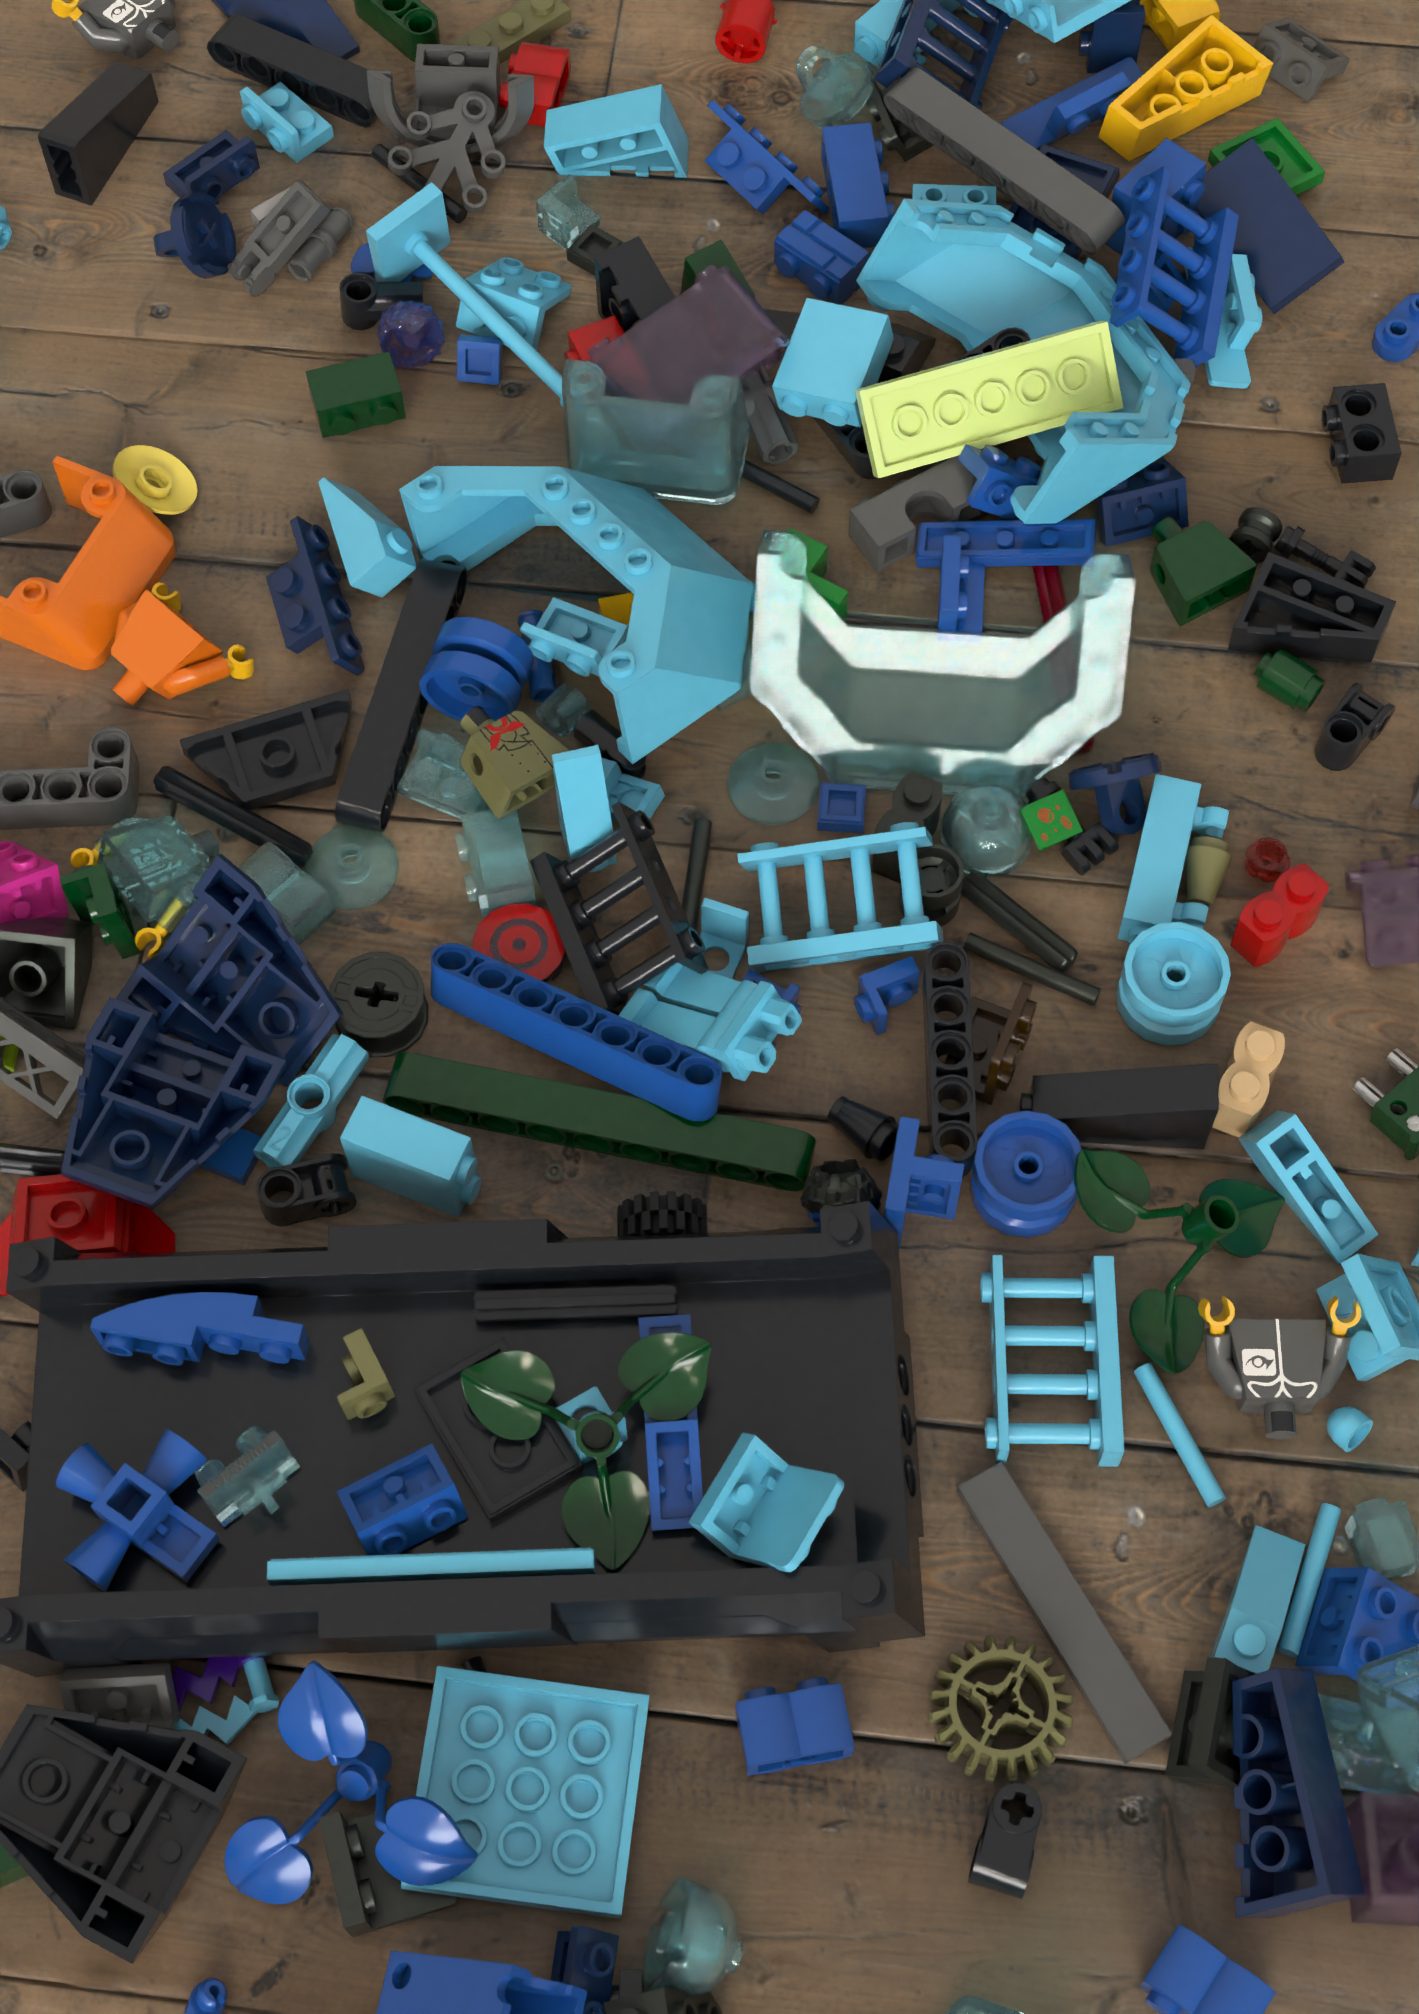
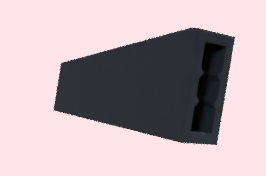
M115 61L40 131L38 139L55 194L91 206L93 205L159 102L151 72Z
M1218 1064L1035 1075L1032 1078L1030 1092L1021 1093L1020 1112L1027 1110L1045 1113L1066 1124L1080 1143L1204 1149L1219 1110Z

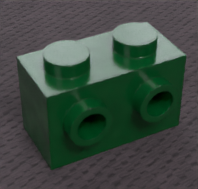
M390 352L305 371L322 438L345 435L351 431L376 425H386L406 418L402 391Z

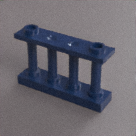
M904 0L874 80L888 88L899 76L902 78L911 68L917 67L980 110L982 102L979 101L991 64L1000 39L1009 28L1013 18L996 6L993 7L985 0H955L985 21L981 33H979L939 5V0ZM930 18L974 49L970 62L927 33L928 28L924 25L926 19ZM919 47L962 77L964 80L960 91L917 63V57L913 55L914 50Z

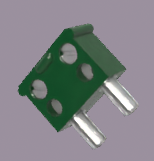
M1396 1048L1389 1053L1386 1061L1405 1076V1079L1386 1095L1365 1077L1355 1082L1353 1090L1373 1107L1370 1122L1405 1152V1159L1414 1160L1419 1155V1066Z

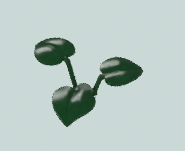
M1082 1149L1077 1154L1075 1161L1074 1184L1083 1210L1094 1223L1110 1232L1125 1233L1134 1225L1136 1216L1144 1220L1181 1216L1183 1218L1181 1228L1184 1237L1197 1247L1167 1284L1165 1293L1157 1289L1145 1290L1132 1302L1129 1313L1130 1329L1141 1349L1163 1370L1174 1375L1178 1374L1190 1366L1200 1349L1204 1335V1320L1199 1314L1198 1303L1193 1298L1185 1295L1175 1296L1177 1287L1202 1256L1212 1250V1244L1215 1242L1225 1252L1239 1258H1249L1261 1252L1271 1238L1277 1215L1284 1204L1285 1198L1256 1184L1240 1180L1221 1179L1208 1184L1199 1196V1204L1194 1207L1189 1203H1184L1178 1207L1149 1210L1142 1206L1149 1200L1150 1185L1146 1173L1137 1162L1124 1154L1114 1151Z
M681 1332L659 1333L640 1339L626 1350L617 1368L619 1380L633 1393L611 1415L601 1411H593L585 1414L580 1420H576L546 1404L554 1393V1377L546 1362L531 1352L523 1350L501 1352L480 1363L467 1367L461 1373V1384L467 1403L473 1413L486 1428L500 1437L509 1440L531 1438L540 1428L542 1413L575 1431L576 1443L579 1449L585 1455L596 1458L598 1477L583 1476L575 1480L568 1487L561 1504L562 1521L567 1533L581 1548L591 1547V1549H594L596 1559L606 1568L615 1570L630 1557L638 1546L645 1532L650 1514L649 1493L644 1482L636 1473L629 1470H621L608 1476L606 1456L610 1455L618 1445L619 1430L617 1424L638 1401H640L643 1411L649 1417L659 1421H675L691 1413L702 1399L706 1387L711 1345L703 1338Z

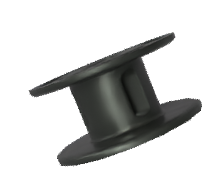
M368 952L352 958L337 971L330 985L329 992L343 1012V1015L335 1024L339 1035L343 1034L355 1040L359 1046L368 1052L369 1057H391L407 1051L421 1038L428 1024L429 1005L424 996V984L418 970L403 957L389 952Z

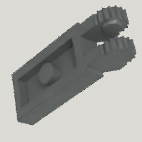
M296 180L244 242L246 245L230 264V274L239 281L247 278L244 288L251 296L255 297L256 295L263 294L266 288L274 282L275 273L277 274L331 209L304 182Z

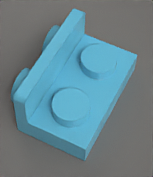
M277 83L260 96L256 95L248 87L240 90L243 105L241 114L247 125L253 130L258 129L262 132L275 150L280 153L285 152L296 163L334 138L332 125L283 83Z

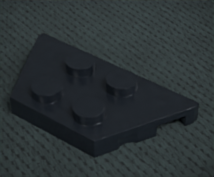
M347 689L180 739L179 741L183 753L237 803L249 810H253L336 784L352 700Z

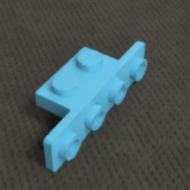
M1232 254L1215 357L1204 363L1210 386L1246 389L1251 383L1245 348L1254 333H1257L1261 327L1262 310L1257 306L1254 292L1255 277L1250 273L1247 255ZM1185 267L1186 277L1188 280V269Z

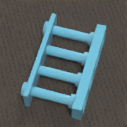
M903 822L890 826V832L780 848L778 843H759L750 847L751 852L737 854L738 863L747 872H758L764 937L760 939V945L747 947L749 966L757 973L925 951L930 950L931 947L938 943L944 942L941 926L937 921L929 922V917L924 916L916 848L933 846L932 836L927 828L919 827V824L916 822ZM897 851L905 918L900 920L901 926L882 928V923L876 921L869 855ZM850 858L858 924L853 926L854 932L835 935V930L829 927L823 861ZM804 864L811 931L806 933L807 939L788 941V936L783 935L776 868Z
M992 1255L989 1272H981L980 1300L981 1303H989L993 1418H985L986 1449H994L995 1465L1001 1461L1004 1466L1006 1465L1010 1451L1009 1444H1088L1089 1450H1097L1098 1466L1118 1467L1124 1454L1114 1256H1093L1089 1272L1081 1273V1278H1003V1256ZM1004 1298H1081V1303H1089L1090 1321H1084L1083 1326L1005 1325ZM1006 1346H1083L1084 1351H1092L1093 1369H1086L1085 1374H1007ZM1008 1394L1085 1395L1086 1400H1094L1095 1418H1089L1088 1424L1009 1423Z

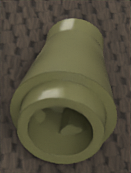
M1208 836L1192 839V844L1187 848L1186 903H1201L1208 906V909L1214 907L1216 895L1232 860L1231 854L1228 853L1229 844L1224 840Z

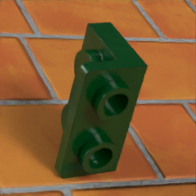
M105 863L96 866H82L75 869L72 873L59 878L61 888L81 921H90L92 925L99 924L106 945L114 943L122 959L141 954L135 944L136 934L128 905Z

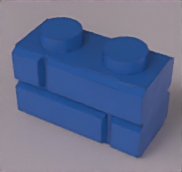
M806 210L793 220L791 226L788 225L783 229L774 241V263L784 276L788 278L796 277L808 286L815 297L822 300L827 298L831 302L840 305L852 296L853 291H857L860 288L856 280L871 256L869 251Z

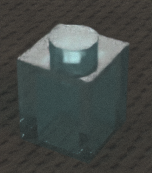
M1375 1498L1357 1505L1356 1512L1353 1513L1344 1527L1358 1567H1370L1389 1580L1415 1574L1419 1569V1539L1405 1500L1388 1504L1386 1498Z

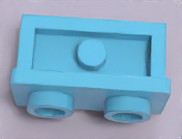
M553 597L538 624L534 626L523 622L519 631L529 644L528 647L535 657L545 662H551L552 659L565 663L576 674L588 677L590 673L599 676L598 666L605 655L626 642L629 626Z

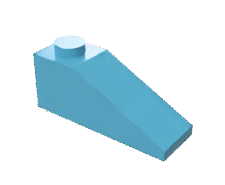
M323 477L318 483L350 586L383 598L416 570L417 564L412 552V542L404 530L358 491Z
M599 745L552 755L559 824L569 862L614 833ZM616 854L589 872L600 871L608 865L617 863Z
M1276 1110L1238 1138L1265 1179L1280 1196L1285 1198V1203L1336 1263L1340 1264L1379 1235L1296 1114Z
M1255 1525L1210 1658H1226L1251 1675L1269 1670L1284 1625L1306 1544Z

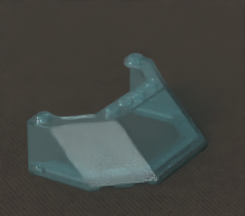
M763 530L757 554L749 691L761 704L764 703L781 722V726L804 751H807L824 769V774L833 783L866 785V788L895 790L900 780L909 772L914 771L941 782L943 786L942 793L1019 799L1035 782L1053 768H1058L1084 747L1083 744L1102 728H1107L1121 717L1136 583L1129 554L1102 552L1089 557L1081 568L1078 596L1029 637L848 625L806 578L807 547L804 541L792 532Z

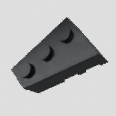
M1268 552L1233 627L1228 650L1276 654L1278 650L1283 649L1293 656L1372 662L1390 622L1396 601Z

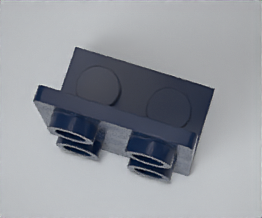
M1163 456L1096 498L1100 541L1106 547L1152 536L1153 528L1167 517H1173L1181 528L1189 527L1186 478Z

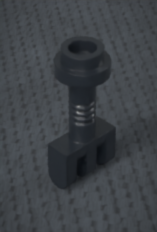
M1290 526L1286 527L1274 547L1275 550L1281 552V557L1289 559L1294 554L1302 560L1310 562L1311 565L1318 566V569L1322 568L1323 572L1360 588H1365L1368 578L1376 570V566L1372 561L1351 550L1344 562L1331 555L1329 556L1328 553L1325 554L1321 549H1317L1316 546L1302 539L1306 530L1299 526L1296 529Z
M1046 777L1038 780L1025 793V797L1029 800L1027 805L1060 791L1061 787L1056 781L1049 782ZM1100 822L1087 831L1081 825L1083 832L1068 838L1071 842L1064 847L1061 853L1079 875H1084L1091 870L1087 859L1092 864L1098 865L1105 859L1102 850L1106 854L1111 855L1119 849L1116 840Z

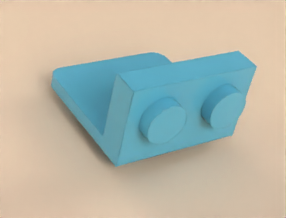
M509 257L500 258L464 279L536 351H538L545 311L570 296L572 289L570 284L561 281L559 275L548 271L536 272L524 267L523 262ZM460 300L456 321L457 328L478 336L499 338Z
M742 1432L688 1523L729 1558L769 1568L775 1567L784 1572H792L807 1557L813 1540L826 1518L835 1509L837 1499L844 1489V1481L836 1474L788 1465L756 1435Z

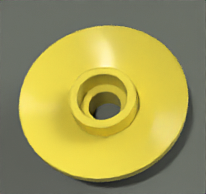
M134 445L120 451L114 460L112 468L114 478L119 480L150 511L174 515L185 512L193 505L198 492L196 480L186 465L172 454L152 446Z

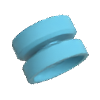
M1159 923L1142 931L1129 945L1116 990L1118 1011L1127 1026L1143 1039L1164 1046L1184 1045L1204 1036L1216 1022L1231 977L1229 959L1219 941L1200 927L1187 923Z

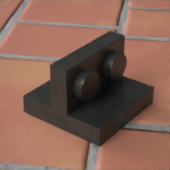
M1207 1657L1205 1671L1184 1670L1165 1776L1175 1782L1223 1785L1234 1792V1786H1239L1240 1765L1239 1757L1233 1755L1232 1681L1251 1676V1674L1226 1658Z

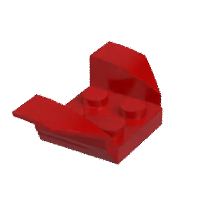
M62 1174L18 1179L12 1200V1211L0 1225V1296L9 1295L6 1293L10 1244L57 1237L81 1253L133 1251L138 1253L176 1252L175 1233L149 1208L63 1177Z

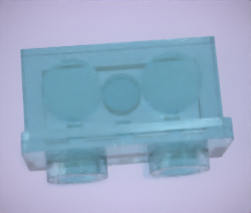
M421 729L416 736L419 749L398 783L399 794L481 827L491 809L461 766L460 759L466 746L458 743L446 733H433Z

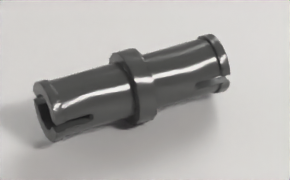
M333 207L319 227L315 228L308 236L297 255L290 260L288 269L296 279L308 282L324 260H330L335 255L337 244L354 225L352 216L341 207Z

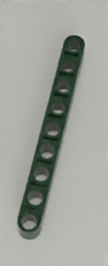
M410 1052L396 1055L383 1098L385 1105L418 1117L786 1191H801L805 1189L806 1179L809 1177L816 1146V1139L811 1134L794 1128L718 1113L705 1121H691L638 1097Z

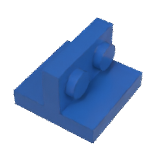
M900 1116L884 1212V1219L898 1235L899 1248L906 1212L955 1220L964 1164L954 1163L947 1156L938 1154L927 1155L924 1158L915 1156L920 1119Z

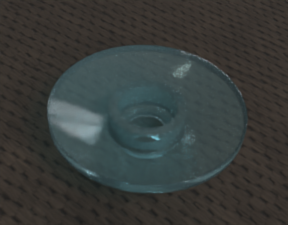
M767 743L748 749L735 760L728 774V793L733 805L742 815L761 824L780 825L800 818L813 806L818 795L819 777L814 764L803 752L785 744ZM775 773L781 776L777 779H770L766 775Z
M354 826L340 827L322 836L312 847L313 853L306 863V877L311 890L326 904L340 909H360L378 902L392 889L399 871L398 856L390 840L378 831ZM348 857H358L353 863L343 862Z

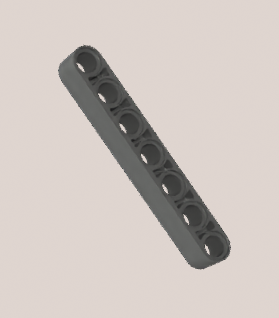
M917 67L911 68L883 97L888 111L898 121L989 185L996 186L999 192L1083 251L1093 255L1096 254L1124 225V215L1111 200Z

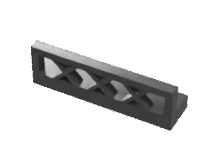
M0 996V1035L6 1038V1040L0 1041V1046L15 1044L22 1049L27 1068L26 1071L11 1072L4 1067L0 1051V1081L54 1118H63L78 1093L79 1075L83 1073L86 1054ZM36 1059L45 1066L37 1068ZM53 1070L69 1081L57 1102L43 1094L39 1073ZM28 1075L30 1084L20 1077Z

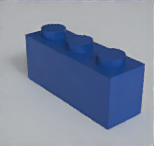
M871 122L822 127L821 159L834 229L863 248L876 247L895 215L893 202H886L885 196L889 195L887 170L880 171L879 164L883 163L881 139H874Z

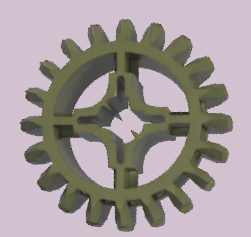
M987 1635L984 1639V1652H980L972 1640L967 1641L964 1645V1653L968 1661L959 1654L951 1652L946 1661L953 1672L946 1669H938L934 1677L936 1682L945 1689H931L928 1695L930 1702L942 1706V1708L929 1712V1723L935 1725L946 1724V1727L940 1729L935 1734L934 1740L936 1744H945L953 1740L955 1744L947 1754L949 1762L953 1763L963 1754L966 1755L969 1760L966 1763L964 1773L968 1776H972L975 1773L978 1764L986 1766L984 1777L987 1783L994 1782L997 1768H1004V1775L1008 1784L1015 1783L1018 1776L1017 1765L1021 1766L1029 1778L1035 1777L1038 1773V1767L1034 1757L1041 1763L1051 1766L1056 1757L1049 1746L1059 1749L1065 1747L1068 1739L1058 1729L1071 1728L1074 1720L1073 1716L1059 1711L1072 1705V1694L1066 1692L1055 1693L1056 1690L1065 1684L1067 1680L1065 1674L1056 1673L1049 1677L1046 1673L1053 1665L1054 1659L1047 1655L1039 1663L1035 1662L1032 1658L1036 1651V1645L1032 1642L1026 1645L1023 1654L1014 1651L1016 1637L1013 1635L1007 1636L1004 1649H997L994 1636ZM1003 1669L1009 1671L1004 1681L997 1685H987L980 1681H977L974 1685L967 1681L973 1675L985 1670ZM1025 1679L1039 1695L1044 1713L1043 1721L1033 1717L1035 1711L1028 1708L1020 1697V1688ZM1009 1688L1012 1689L1008 1700L1010 1704L1008 1711L1003 1714L1001 1719H997L993 1729H989L993 1717L991 1714L993 1706H987V1703L996 1705L1000 1699L1004 1698ZM957 1695L967 1700V1707L973 1709L981 1719V1729L976 1739L967 1732L960 1720L957 1710ZM1004 1732H1013L1022 1737L1025 1733H1028L1035 1737L1029 1743L1018 1748L1007 1750L991 1748L997 1736Z

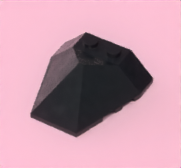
M27 1704L0 1748V1843L71 1922L82 1937L133 1964L167 1918L224 1816L246 1764L247 1757L198 1731L151 1726L148 1723L126 1722L101 1718L92 1714Z

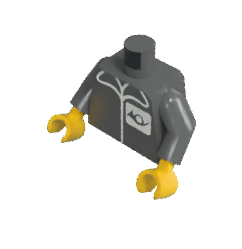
M52 0L53 12L63 18L70 16L73 19L72 25L95 50L100 52L122 53L133 59H139L155 46H158L165 52H170L179 42V32L175 30L176 23L173 14L175 0H85L78 7L79 0H66L68 3L62 0Z
M1223 1295L1221 1297L1223 1304L1221 1313L1218 1316L1211 1317L1210 1302L1206 1298L1202 1299L1198 1304V1311L1200 1316L1209 1323V1328L1204 1332L1207 1369L1226 1396L1236 1400L1237 1408L1240 1412L1264 1413L1267 1438L1285 1440L1297 1436L1295 1414L1312 1412L1318 1400L1330 1395L1345 1369L1352 1336L1347 1329L1355 1326L1361 1318V1308L1357 1301L1354 1299L1352 1304L1353 1310L1348 1317L1339 1318L1335 1315L1336 1308L1338 1307L1337 1296L1331 1298L1327 1304V1312L1333 1321V1325L1326 1329L1325 1319H1233L1235 1316L1234 1305Z

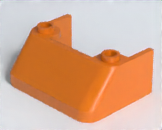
M56 455L52 463L67 504L86 511L88 514L99 518L100 521L58 583L41 577H32L20 582L8 598L0 596V638L76 669L93 670L102 666L111 655L119 613L137 602L146 589L152 593V587L159 582L176 555L177 548L171 530L119 480Z

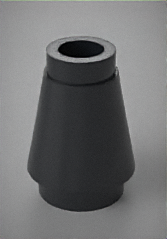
M844 1096L835 1101L828 1113V1121L833 1123L866 1158L875 1157L882 1161L889 1157L895 1150L898 1126L896 1125L895 1118L849 1100Z

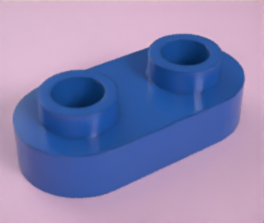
M1419 293L1407 296L1377 325L1372 339V348L1380 358L1391 362L1403 361L1419 348Z

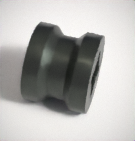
M1250 507L1241 513L1238 520L1239 528L1232 532L1229 540L1255 563H1262L1268 552L1272 553V543L1279 538L1283 526L1281 520L1269 510L1260 507Z

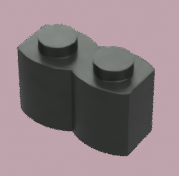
M914 771L906 774L894 791L892 809L881 817L874 834L890 832V826L894 824L916 822L919 824V827H926L931 836H933L939 822L943 792L942 783ZM898 852L872 854V872L901 884Z

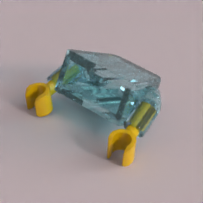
M165 816L156 819L126 817L117 822L112 828L103 831V835L94 842V849H76L71 854V864L77 869L86 865L96 866L105 863L117 887L147 923L154 920L157 922L154 928H143L135 936V944L139 951L143 950L148 942L157 940L155 946L148 953V958L151 959L157 956L166 943L164 940L165 936L169 932H174L198 898L192 893V890L207 871L209 858L218 855L219 844L215 835L210 830H205L191 836L175 817Z

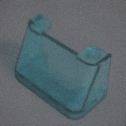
M566 359L562 376V396L568 469L644 488L654 498L720 505L731 501L736 496L740 487L751 430L740 377L721 375L705 377L695 385L690 405L605 396L606 377L603 370L597 364L588 361Z

